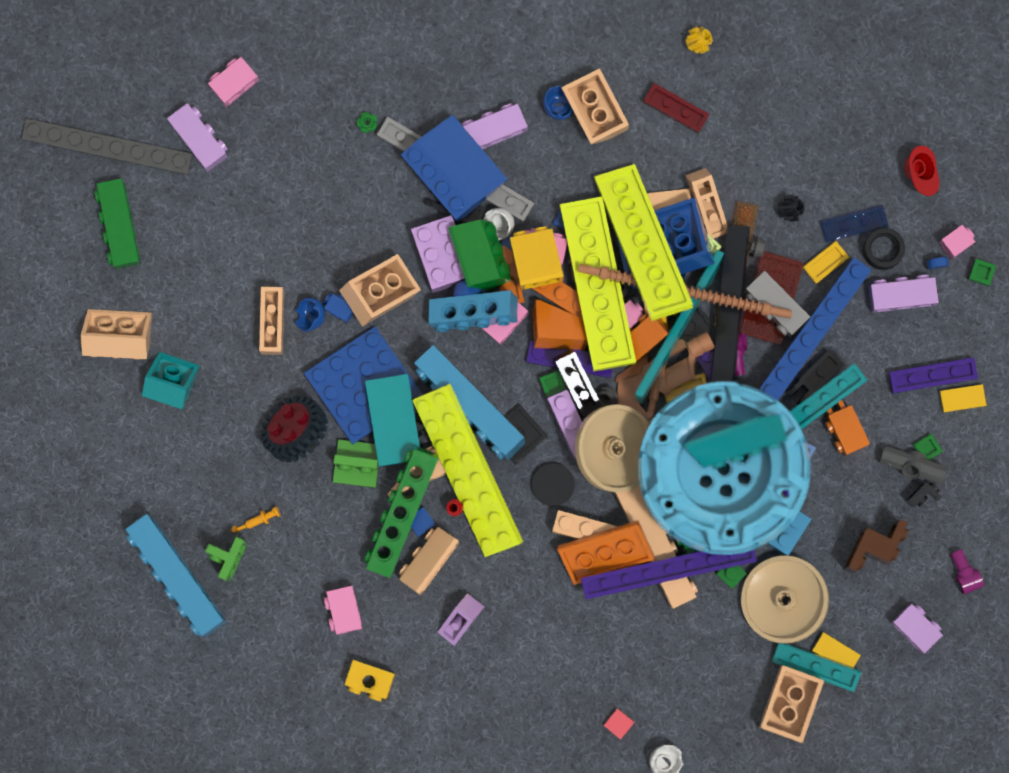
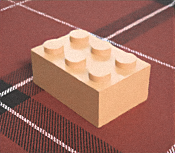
M397 254L350 280L339 291L363 327L410 300L421 289Z
M781 665L758 728L803 743L824 680Z

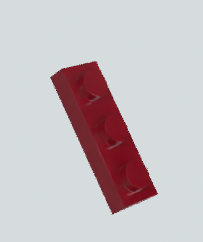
M656 83L652 85L643 101L646 105L698 134L710 115Z

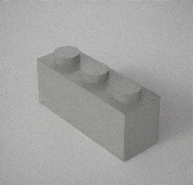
M765 271L745 290L747 294L745 297L748 298V301L754 299L755 303L758 301L761 304L767 302L771 303V306L792 310L791 319L770 314L764 316L768 321L772 319L777 324L776 329L783 336L788 335L791 337L810 318Z

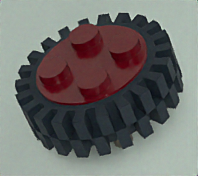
M297 395L293 396V400L286 398V404L278 403L279 409L273 408L271 410L273 415H267L265 418L268 423L262 424V428L265 430L260 431L262 436L260 438L264 448L281 462L291 463V460L297 462L299 461V456L302 459L306 458L305 452L308 451L310 454L314 452L316 446L318 447L321 444L318 438L324 439L325 437L322 432L327 431L325 424L328 423V419L325 418L326 414L311 398H306L304 395H301L300 398Z

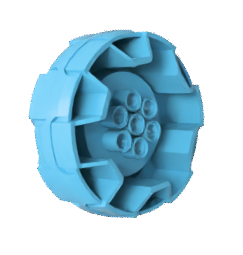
M713 382L699 385L673 398L651 422L639 452V485L643 499L653 518L662 529L678 542L695 550L710 554L732 555L744 553L759 548L775 539L797 516L804 503L810 482L809 450L805 437L794 417L780 402L769 394L754 387L735 382ZM716 396H720L722 398V402L716 404L714 402V398ZM773 415L781 416L788 439L780 443L781 447L768 451L767 448L762 449V454L749 457L748 454L746 462H725L730 467V472L727 475H721L718 469L713 470L712 466L703 467L684 445V443L754 418ZM660 435H666L667 440L661 442L659 440ZM741 473H747L750 476L748 484L739 483L738 476ZM704 476L712 479V485L708 488L700 485V479ZM726 485L732 488V494L729 497H723L720 494L722 486ZM784 490L788 491L789 497L783 498L781 492ZM666 501H672L673 507L670 509L666 508ZM734 530L732 537L726 535V531Z

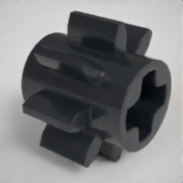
M783 196L784 201H780L778 204L779 215L784 217V221H798V216L802 215L805 210L803 201L798 199V196Z

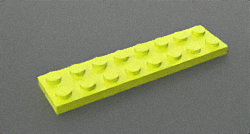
M633 164L594 176L596 186L603 198V203L651 321L693 308V303L636 165Z
M596 197L560 204L593 372L636 364L620 281L616 283V280H612V282H610V279L600 280L598 276L578 272L580 264L598 268L604 266L608 267L609 270L614 269L615 272H618L603 198Z
M451 384L413 399L412 401L439 455V459L456 496L463 504V511L484 556L487 557L521 544L523 542L522 537Z

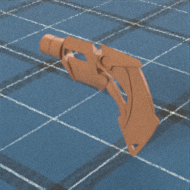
M705 331L687 342L683 339L677 342L669 358L685 349L688 350L689 357L668 368L667 362L665 363L651 388L647 412L641 407V403L636 401L635 392L654 359L648 362V355L637 361L636 364L618 374L615 381L616 383L618 382V405L635 409L651 424L654 419V412L660 392L667 396L671 390L692 379L694 381L697 357L715 348L708 332Z

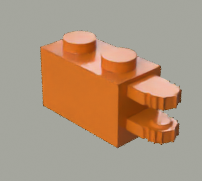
M646 313L638 320L640 324L635 329L633 327L630 328L636 361L642 359L668 336L671 329L662 318L651 321L649 314Z
M841 400L837 403L839 411L833 413L831 408L826 411L827 422H825V426L830 434L833 433L837 440L834 442L838 453H843L845 457L870 445V442L853 406L845 407Z

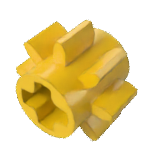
M695 27L689 30L690 35L686 38L689 50L695 51L696 54L709 51L708 45L712 43L711 33L707 29H703V27Z

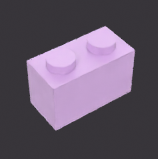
M909 604L891 624L921 654H925L943 636L939 632L941 628L935 621L931 620L929 622L924 617L926 613L920 606Z

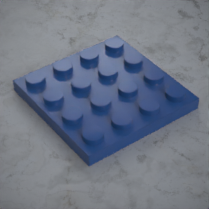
M375 326L306 371L304 376L347 439L354 445L373 432L365 381L408 373ZM409 376L413 400L423 394Z

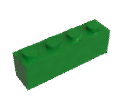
M121 178L97 183L98 190L94 192L97 203H101L102 211H99V218L101 224L105 223L106 231L103 232L105 244H109L110 252H107L109 265H113L116 270L141 265L125 182Z

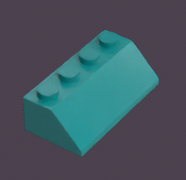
M773 415L754 418L684 443V445L703 467L712 466L714 470L725 467V462L731 461V463L744 460V455L749 454V457L762 454V449L767 448L768 451L781 447L780 443L788 439L781 416Z

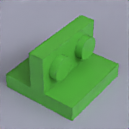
M338 439L337 453L334 456L333 483L376 488L379 465L375 444L357 442L352 445L350 441Z
M236 537L229 553L213 545H208L205 552L210 554L209 559L223 565L218 575L219 578L228 582L231 581L248 542Z

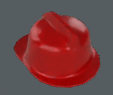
M926 146L915 147L904 163V173L913 182L914 187L919 193L925 196H932L939 189V176L935 155Z

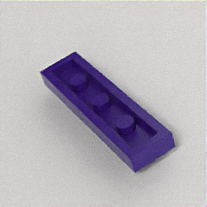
M530 341L526 363L557 368L552 358L569 349L534 348V341ZM573 350L586 374L611 379L613 368L593 372L590 353L582 350Z
M974 358L888 373L892 394L978 379Z

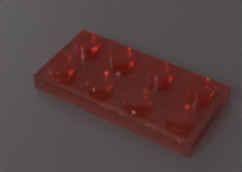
M763 252L754 281L765 271L794 300L804 263ZM746 309L740 333L744 332L748 337L781 346L784 337L776 329L777 324L772 319L768 321L761 315V312L756 314L755 311H752L750 313Z

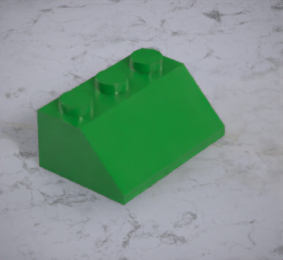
M480 219L448 228L468 287L492 291L512 280L510 268L503 255V247L496 235V227L491 221Z

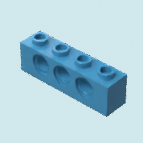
M511 291L429 299L428 324L437 332H448L449 329L468 330L469 327L476 326L488 328L489 325L495 324L508 326L510 323L517 322L518 298ZM496 308L495 312L490 314L491 310ZM476 310V312L472 316H470L471 312ZM456 312L455 315L452 318H450L451 314Z

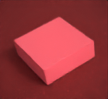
M616 709L603 726L621 739L634 722L619 709Z

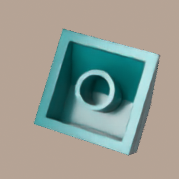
M159 352L145 376L142 396L183 409L191 393L200 365Z

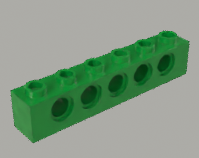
M415 445L412 451L408 449L404 462L407 463L404 471L400 469L396 478V482L399 483L396 491L392 489L388 498V502L391 503L388 511L384 509L381 515L380 522L383 523L381 529H376L373 535L372 542L375 543L373 549H368L365 555L364 562H367V570L391 578L439 459L438 454ZM418 466L422 469V473L414 476L410 472L411 468ZM410 486L414 489V493L406 496L403 494L402 489ZM402 506L406 509V513L399 516L395 514L394 509ZM394 526L398 529V533L396 535H389L386 529ZM386 546L390 549V553L381 555L378 549Z

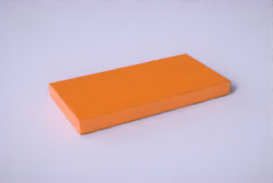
M639 520L557 547V551L574 585L582 583L581 578L637 566L655 559V555Z

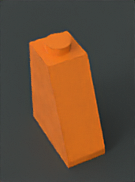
M541 300L535 301L532 309L534 348L586 349L588 343L582 318Z

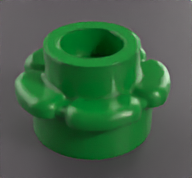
M364 112L357 119V126L364 133L374 131L377 128V117L374 114H369V112Z

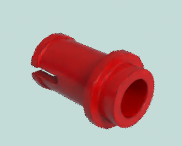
M451 499L446 504V511L451 516H458L463 512V504L458 499Z

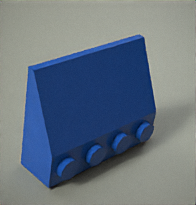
M451 115L426 133L401 154L455 220L459 222L508 180L454 115Z
M695 197L655 210L680 274L715 264L711 245ZM617 238L624 271L630 275L632 272ZM630 284L634 290L638 289L637 286L634 287V284Z

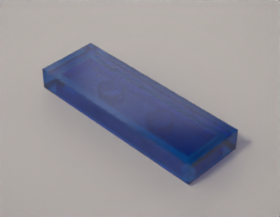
M883 205L820 222L826 243L888 227Z

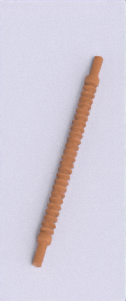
M584 264L579 265L578 272L598 276L600 280L610 279V282L616 280V283L621 281L622 284L628 283V286L630 284H634V287L637 286L632 273L628 275L626 271L621 273L620 270L615 272L614 269L609 270L608 267L604 266L598 268ZM685 285L690 298L694 297L695 301L697 299H701V302L707 300V303L712 301L713 304L719 303V306L725 304V307L730 305L732 309L734 307H737V310L743 308V311L748 309L750 313L752 311H755L756 314L761 312L763 316L770 314L791 319L792 310L771 306V303L764 302L761 304L760 301L755 303L754 299L752 301H748V298L742 300V297L737 299L735 295L733 297H730V294L724 296V293L719 295L717 291L715 293H712L711 290L706 292V289L701 291L699 287L693 289V286L688 288Z

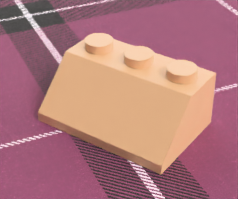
M600 68L561 87L590 144L609 140L628 130L629 124Z
M88 309L81 332L82 356L147 359L150 347L152 313Z
M439 527L436 530L431 529L425 537V540H427L423 548L418 546L412 554L414 558L410 565L406 563L399 572V575H401L399 580L420 596L459 545L457 539Z

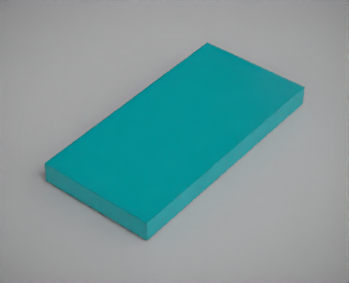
M404 374L365 381L378 465L382 467L406 463L404 459L408 449L412 451L414 445L420 447L409 376Z

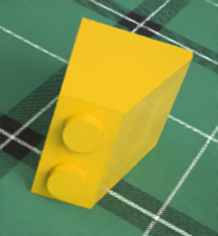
M547 226L534 229L535 232L526 234V231L516 232L513 234L514 237H510L521 290L563 282L564 276L553 229H547Z

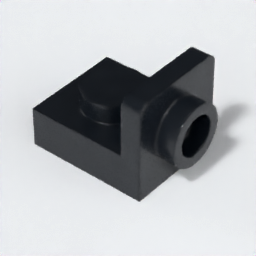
M923 482L905 501L911 507L916 505L920 507L928 499L927 494L935 500H940L942 497L938 494L940 490L932 482L929 484Z

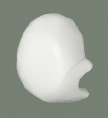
M504 208L489 210L485 213L483 219L494 224L497 230L498 241L507 238L515 226L513 216Z
M662 745L655 748L650 756L652 772L679 773L683 765L682 752L674 745ZM662 757H665L670 761V766Z

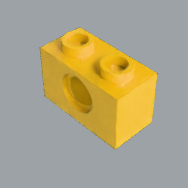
M353 660L345 685L349 686L348 691L360 695L361 691L370 693L369 698L381 702L382 698L387 699L395 674ZM368 675L375 678V685L372 688H367L363 684L364 678Z

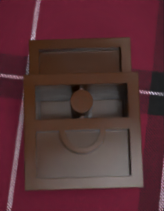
M901 519L895 521L888 537L869 528L861 530L844 570L853 573L862 569L867 559L864 556L883 565L892 562V560L895 561L900 551L897 546L899 542L905 540L909 529L906 528L908 523Z

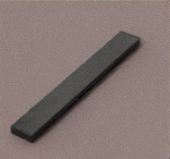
M727 226L721 293H724V296L730 294V297H733L735 295L737 299L742 297V300L750 227ZM725 304L719 306L711 383L735 382L742 308L737 310V307H734L732 309L730 305L725 307Z

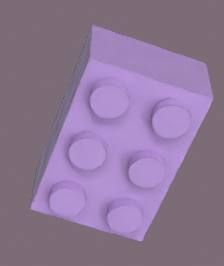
M452 215L411 229L432 293L455 286L459 281L465 279L448 229L451 226H455Z

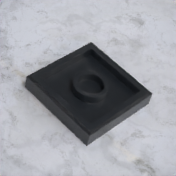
M520 404L505 416L520 432L526 442L510 458L515 465L548 437Z

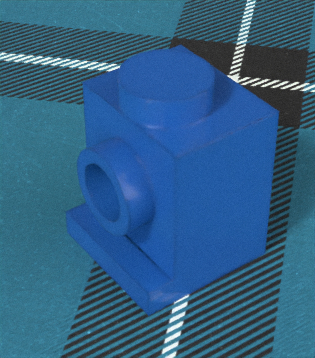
M329 293L323 303L326 305L324 307L326 312L348 324L354 314L342 294L336 296Z

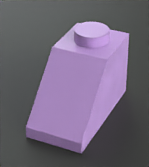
M467 593L437 633L455 646L483 610L484 606Z

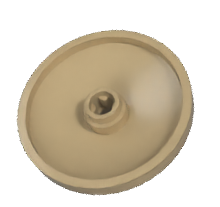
M607 405L594 410L584 419L576 436L575 456L580 471L593 486L607 492H625L639 486V452L645 433L650 426L644 416L628 406Z
M776 556L761 562L750 572L742 588L741 606L746 621L757 634L776 643H795L808 638L822 625L828 612L829 593L824 578L814 566L797 557ZM785 597H790L791 601H789L788 604L785 605L783 603V599Z

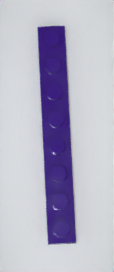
M754 550L732 555H718L700 551L581 578L585 599L588 600L757 562Z

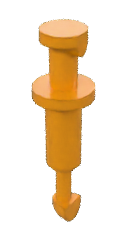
M277 506L267 513L262 510L260 515L247 520L242 526H233L231 531L237 533L244 528L250 529L264 522L269 524L268 519L274 516L280 517L281 513Z

